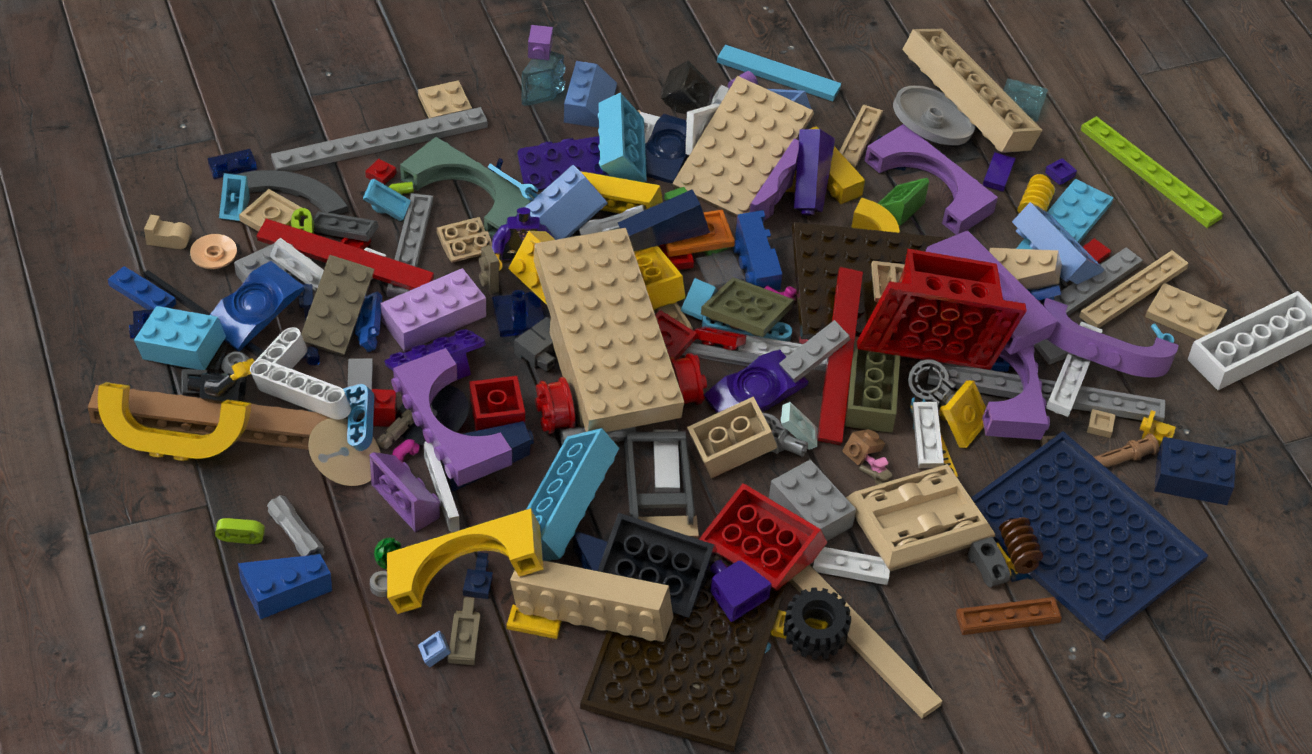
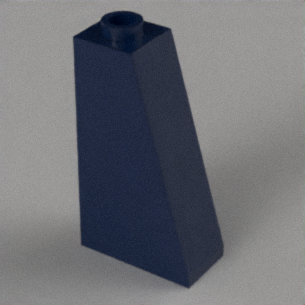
M693 189L618 222L620 229L626 228L633 251L710 233L701 204Z
M524 421L462 434L467 436H488L501 432L512 449V463L529 456L530 445L534 444L532 431L527 430ZM441 460L451 492L456 491L466 485H469L481 479L478 478L461 486H457L454 479H450L447 476L445 471V465Z

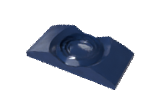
M663 114L657 120L648 142L645 143L647 177L670 184L674 182L689 157L688 154H685L686 120Z

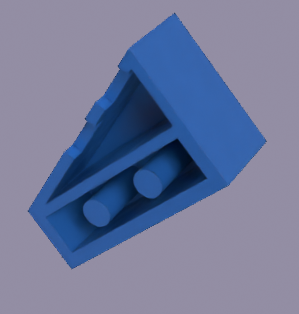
M764 210L738 214L735 245L732 249L734 253L738 254L740 268L744 269L746 273V282L762 288L768 285L774 290H780L782 271L775 248H770L767 239L771 237L769 229L765 230L763 226Z
M321 554L238 563L240 581L260 619L332 591L331 573Z

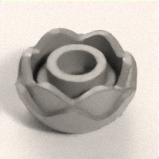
M242 352L229 353L222 360L221 369L225 374H234L231 366L250 358Z

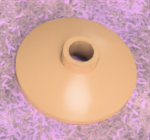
M209 234L197 239L193 243L190 255L192 261L202 268L219 269L229 265L235 259L237 247L235 242L225 235Z

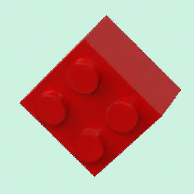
M517 376L469 381L470 404L476 431L522 421L525 423V409Z

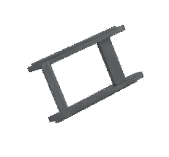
M686 431L627 432V436L624 437L630 516L638 519V508L685 507L687 525H693L695 507ZM679 441L684 493L637 494L632 442Z

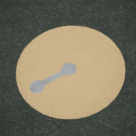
M330 418L320 422L312 430L308 442L311 459L318 470L330 480L342 485L358 486L371 481L369 454L373 452L380 453L379 446L374 437L371 445L366 450L357 451L347 442L348 419L336 420Z

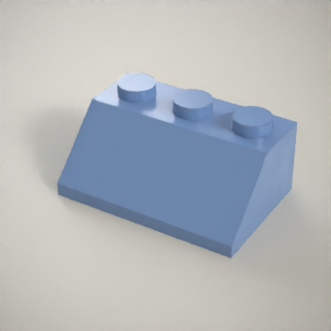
M576 61L564 103V123L599 128V102L615 95L617 82L598 64Z
M572 165L525 207L530 209V217H539L540 223L546 225L554 239L557 240L569 238L608 203L589 180Z

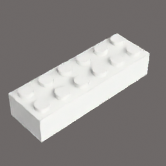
M1299 291L1286 296L1194 341L1188 361L1217 390H1220L1312 344V304Z

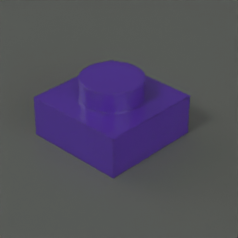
M1061 158L1048 165L1045 173L1061 185L1076 177L1077 170Z

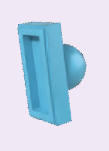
M376 179L370 180L363 200L370 203L373 210L377 213H387L399 221L404 219L411 202L408 198Z

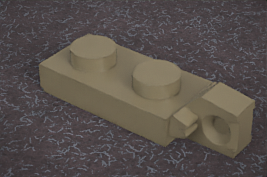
M464 597L462 611L454 613L449 647L451 653L448 655V663L475 665L480 612H474V598Z

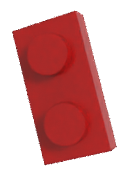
M706 326L695 329L697 339L702 340V344L715 345L717 343L722 344L724 349L736 350L737 347L746 344L747 335Z

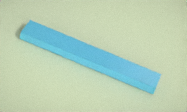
M728 45L724 46L717 57V63L744 72L750 71L755 76L797 90H804L806 93L830 101H834L841 89V83Z

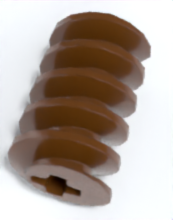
M1026 517L1009 519L999 526L1009 556H1011L1010 559L1014 564L1013 567L1016 572L1023 574L1034 571L1044 556L1042 551H1040L1039 543L1036 542L1037 538L1033 534L1034 530L1030 526V520Z

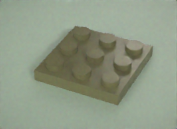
M732 277L701 307V315L707 316L711 320L728 324L733 328L750 332L754 336L764 337L793 308L794 299Z

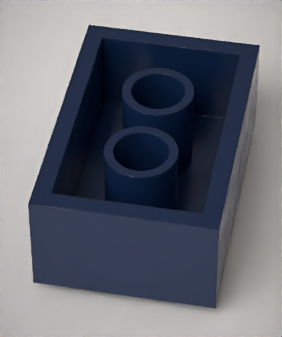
M1163 437L1159 453L1157 454L1154 492L1227 505L1234 490L1236 450Z

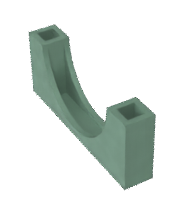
M437 137L400 164L401 181L412 182L413 188L416 190L430 183L448 179L472 182L485 189L494 200L492 209L484 217V229L488 231L491 238H493L501 225L506 224L508 217H517V209L525 207L531 202L523 197L520 188Z

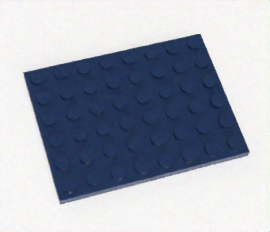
M1064 431L971 497L994 531L995 537L993 539L996 543L1000 544L1008 556L1009 553L999 526L1009 519L1026 517L1030 520V526L1034 530L1033 534L1037 538L1036 542L1039 543L1040 551H1042L1044 556L1039 561V566L1028 574L1103 642L1203 564L1208 557L1207 553Z

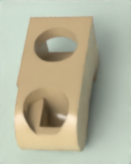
M150 215L144 228L147 245L172 249H184L192 235V229L189 225L182 222L161 221L160 216Z

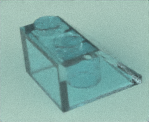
M551 51L549 60L532 59L522 72V105L528 106L554 100L558 93L563 91L565 87L563 74L566 68L564 65V55Z

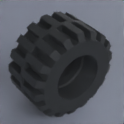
M817 587L811 588L810 592L805 589L801 591L800 595L796 594L792 601L789 602L783 625V633L786 636L787 644H793L792 650L794 652L800 651L802 657L806 658L807 655H810L813 660H817L818 656H821L822 659H827L829 654L834 656L838 653L839 649L842 650L845 641H847L851 616H849V606L845 607L846 601L843 598L838 599L837 593L833 591L830 594L828 589L825 588L822 591H818ZM819 618L827 622L830 627L814 629L807 625L805 620Z

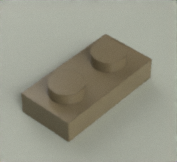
M490 245L481 247V258H479L481 273L479 274L481 285L483 287L486 286L490 294L499 292V260Z

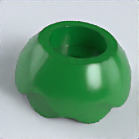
M392 537L379 541L374 549L376 563L381 568L387 569V553L401 549V543Z

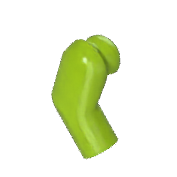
M412 182L396 183L389 186V188L401 195L414 193Z

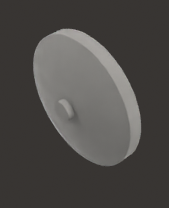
M907 86L898 91L893 101L895 114L900 121L910 130L930 141L944 145H961L969 141L975 130V125L970 122V119L957 109V106L945 96V93L924 86Z

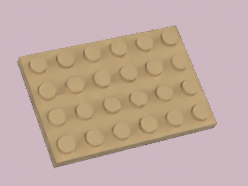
M737 76L672 183L673 186L677 189L685 187L687 191L693 189L698 199L716 208L723 209V211L735 217L738 214L749 213L751 202L793 139L799 140V130L807 127L814 115L813 110Z

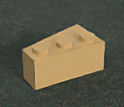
M990 248L989 252L1026 289L1032 291L1059 284L1062 263L1058 250Z

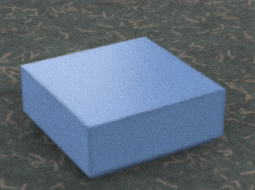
M440 631L418 645L424 663L428 667H431L451 653L445 636Z

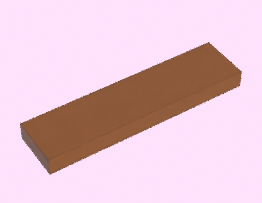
M1055 597L961 608L956 611L962 635L1060 623L1062 619Z

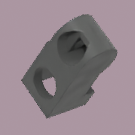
M993 537L973 542L967 556L971 563L975 562L981 572L984 583L988 587H994L1009 582V568Z

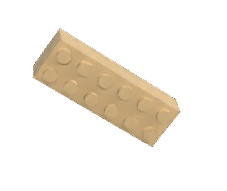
M543 561V570L519 577L514 570L510 579L516 607L525 615L541 616L549 620L557 619L570 622L573 625H584L598 630H608L626 636L633 635L645 638L646 640L664 642L673 620L668 585Z

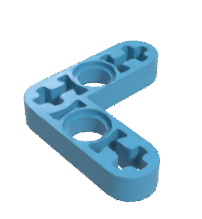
M357 384L343 388L351 407V412L348 415L347 442L355 450L364 451L371 445L373 439L374 393L366 385ZM361 413H365L364 418L360 422H356L357 417Z

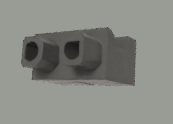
M548 317L534 325L532 330H527L514 340V354L520 359L524 357L530 362L532 368L535 369L539 366L547 372L556 364V359L553 357L556 353L549 333L550 319Z

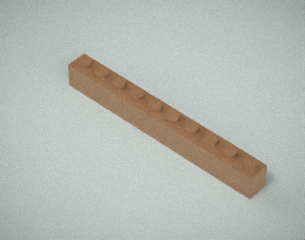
M96 385L88 405L91 423L103 424L98 410L99 385ZM130 389L129 392L130 412L141 425L198 435L210 434L216 429L220 419L221 403L224 402ZM251 404L248 425L237 441L309 450L308 442L312 430L317 424L330 419V417L305 410Z

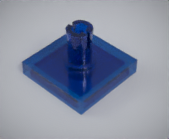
M515 290L511 295L492 297V305L500 337L522 335L527 330H532L534 325L544 319L540 298L534 292L525 293L523 290Z

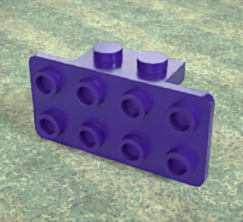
M600 136L577 140L568 138L558 143L550 141L541 143L538 146L520 148L517 155L523 184H532L538 190L546 189L572 165L582 172L609 176L607 172L602 171L599 165L600 150L598 145L600 144Z
M463 329L455 332L454 336L437 338L431 344L414 346L409 352L394 353L384 362L385 366L393 371L394 367L446 348L457 364L458 380L471 375L466 352L483 347L486 343L483 338L472 331Z

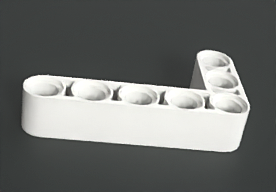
M298 328L285 329L251 365L250 372L258 389L262 392L336 420L346 418L351 412L350 404L342 388L292 369L307 352V346Z

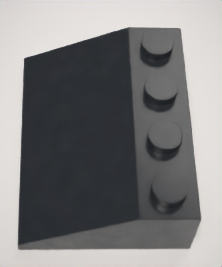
M618 513L598 572L668 585L673 613L690 618L708 578L710 567L714 562L718 549L714 544Z

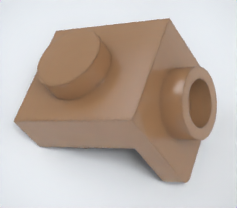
M870 429L861 430L851 434L842 451L857 465H861L868 454L882 451L885 443L875 431Z

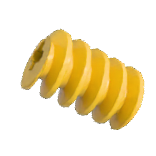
M1037 174L1031 177L1017 209L1019 214L1030 202L1047 211L1055 193V187L1047 176Z

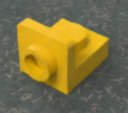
M1151 410L1148 418L1143 417L1139 429L1143 431L1141 439L1145 438L1147 434H1153L1160 447L1163 437L1173 438L1176 427L1153 420L1156 411Z

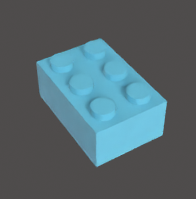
M156 306L134 341L144 360L205 370L226 335L219 318L216 316Z

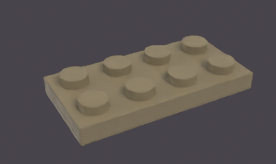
M329 255L301 333L306 345L345 357L374 274L373 268Z

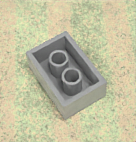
M811 460L771 480L769 499L820 528L826 541L853 527L856 508Z

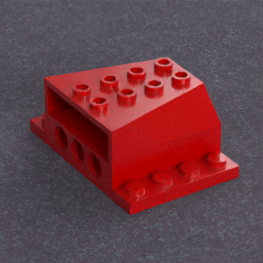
M907 249L905 265L899 282L889 281L857 340V349L991 370L1027 311L1026 304L1003 300L996 263Z

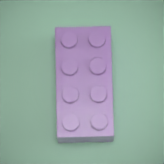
M462 268L382 302V323L403 351L406 352L414 346L427 343L486 317V297Z

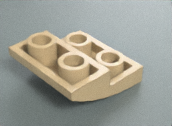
M480 217L437 227V235L451 263L481 256V247L490 245L492 248L491 238L488 231H485Z

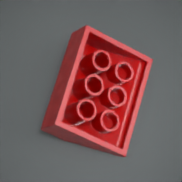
M744 483L699 538V540L714 544L718 549L716 554L732 564L737 561L746 563L770 581L771 588L776 591L809 566L827 544L820 528Z

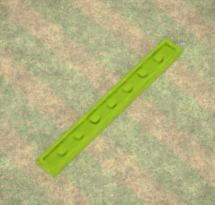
M1097 116L1082 124L1081 131L1203 226L1208 228L1222 219L1223 213Z

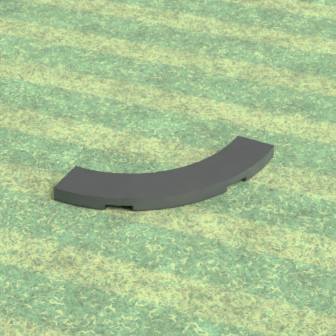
M261 170L236 174L247 176L249 193L266 192L268 189L281 190L282 193L306 197L310 200V203L314 204L322 212L333 214L348 212V206L335 191L308 176L277 170Z

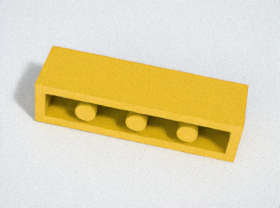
M834 146L827 189L832 197H835L840 204H843L863 195L865 179Z
M580 171L607 201L608 204L601 209L603 211L623 213L627 209L643 204L647 210L663 202L660 185Z

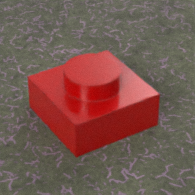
M381 159L376 160L365 171L366 178L370 180L376 179L384 185L397 174L396 167Z

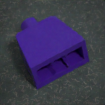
M717 560L711 565L710 571L715 575L712 578L711 593L731 622L769 599L771 582L743 561H737L729 567L722 560Z

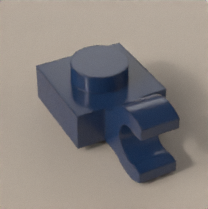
M478 552L476 569L467 570L463 596L482 599L489 598L493 580V572H487L489 553Z

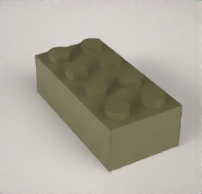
M855 336L845 427L892 433L897 410L900 356L857 349L859 337Z

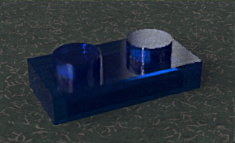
M251 149L207 158L213 179L224 177V173L235 175L257 170L256 161Z

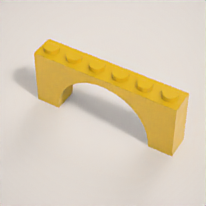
M530 508L387 553V598L396 613L400 614L422 607L424 592L436 573L449 562L468 553L476 551L502 553L509 557L519 577L543 570L540 524L532 509Z

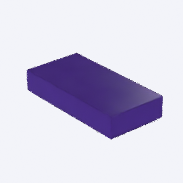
M994 152L983 181V186L1004 192L1015 158Z

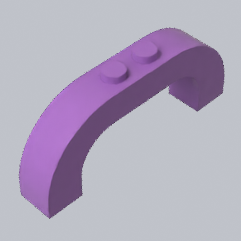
M1048 298L1044 301L1043 306L1058 320L1052 336L1047 338L1048 341L1076 356L1135 376L1160 377L1168 373L1179 345L1157 337L1153 346L1150 347L1132 345L1073 322L1066 314L1068 305Z

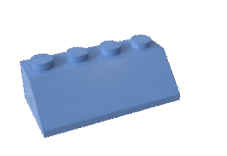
M1030 202L1012 221L1017 227L1016 232L1022 238H1028L1031 241L1029 245L1032 249L1059 251L1062 263L1060 277L1068 283L1070 280L1079 284L1101 274L1105 270L1050 213Z

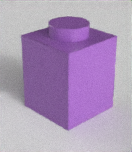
M531 25L528 40V58L550 59L553 27Z

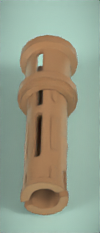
M1147 434L1143 439L1137 441L1130 440L1126 446L1094 456V458L1103 466L1109 468L1129 460L1139 461L1143 456L1149 454L1156 455L1160 450L1159 443L1153 434Z

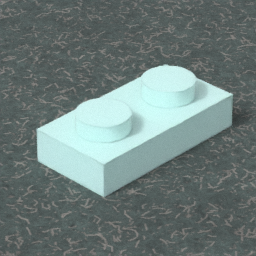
M791 402L782 405V426L793 434L796 439L808 442L809 450L817 447L818 428Z

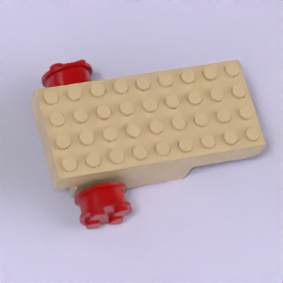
M626 228L535 243L533 260L551 316L549 333L563 376L559 378L558 382L546 384L545 381H539V384L536 385L538 397L535 398V406L537 412L541 411L542 414L541 426L543 432L547 431L551 434L558 428H575V419L578 427H585L586 432L600 428L605 432L681 418L684 404L693 402L695 405L702 404L704 401L703 389L707 388V381L705 375H701L699 357L692 353L686 354L685 358L681 359L669 357Z

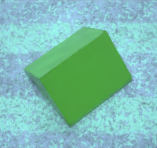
M928 178L899 184L878 204L886 208L895 217L900 227L925 203L929 180Z

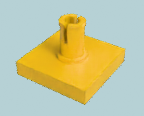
M966 380L946 405L941 406L939 410V415L942 416L941 419L943 421L947 420L959 448H967L984 427L982 417L986 406L975 381Z

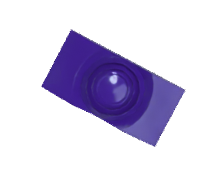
M779 349L758 356L743 370L725 376L704 394V399L716 413H719L754 397L763 413L807 386L808 381L805 377H802L794 383L782 370L779 363L786 356Z

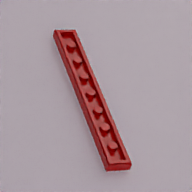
M267 218L256 235L257 241L270 245L274 244L279 238H282L304 256L327 263L329 255L373 268L374 274L372 278L408 290L420 287L434 279V272Z
M840 267L838 270L832 322L835 320L850 336V341L827 358L817 441L841 445L843 440L863 275L862 271Z

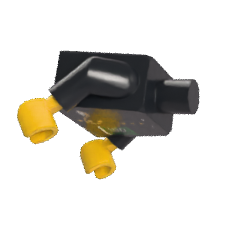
M251 358L232 365L234 374L206 372L201 377L189 376L187 389L188 391L200 392V398L243 401L246 394L247 375L251 374L250 367L255 361Z

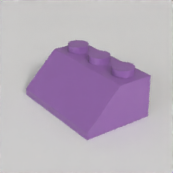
M376 452L369 454L372 486L414 532L440 518L439 507L441 504L438 497L426 489L423 481L411 473L410 468L405 462H401L395 455Z

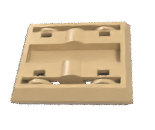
M948 464L855 491L846 497L856 508L855 517L858 524L890 571L971 547L973 542L995 537L994 531Z

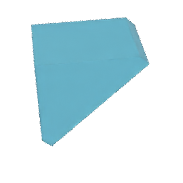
M224 173L219 218L240 221L239 214L247 208L250 200L247 176Z
M694 278L682 305L681 312L702 320L704 315H701V307L718 289L713 285Z

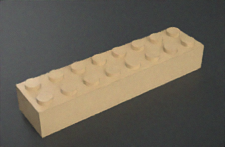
M913 29L902 50L911 61L920 67L921 72L926 74L933 84L945 93V96L957 106L959 111L970 119L973 125L977 126L983 136L989 139L998 151L1002 153L1031 151L1042 129L943 29Z

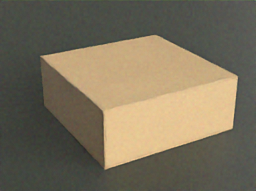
M1092 409L1087 433L1111 438L1115 414Z

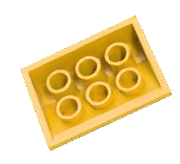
M658 246L634 251L653 310L686 299L682 274Z

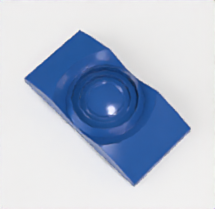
M270 261L252 271L241 287L233 294L223 298L210 315L219 318L226 335L224 340L237 351H240L305 290V286Z

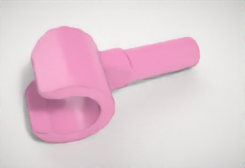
M867 455L865 461L870 464L873 471L880 473L887 469L885 466L888 465V461L885 457L875 460Z

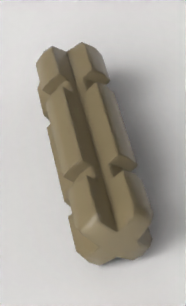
M406 410L401 415V419L397 418L385 430L386 434L382 433L377 438V443L385 450L393 444L392 441H396L409 428L408 425L411 426L414 423L411 410Z

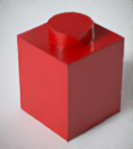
M372 389L374 393L373 426L389 427L396 420L397 416L395 390Z

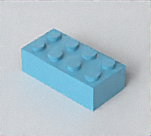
M620 92L599 102V165L602 171L607 172L610 177L646 182L644 118Z

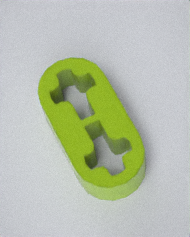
M306 208L295 210L291 217V226L314 234V220L311 212ZM301 216L306 217V219H304V226H301L299 220H301Z
M223 518L217 522L215 536L225 542L258 544L263 540L265 527L262 523L254 520Z

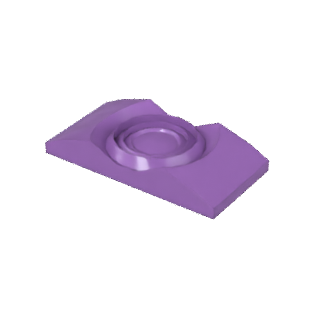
M795 138L751 202L750 212L764 210L765 218L763 222L774 214V205L779 202L785 191L792 186L799 150V140Z

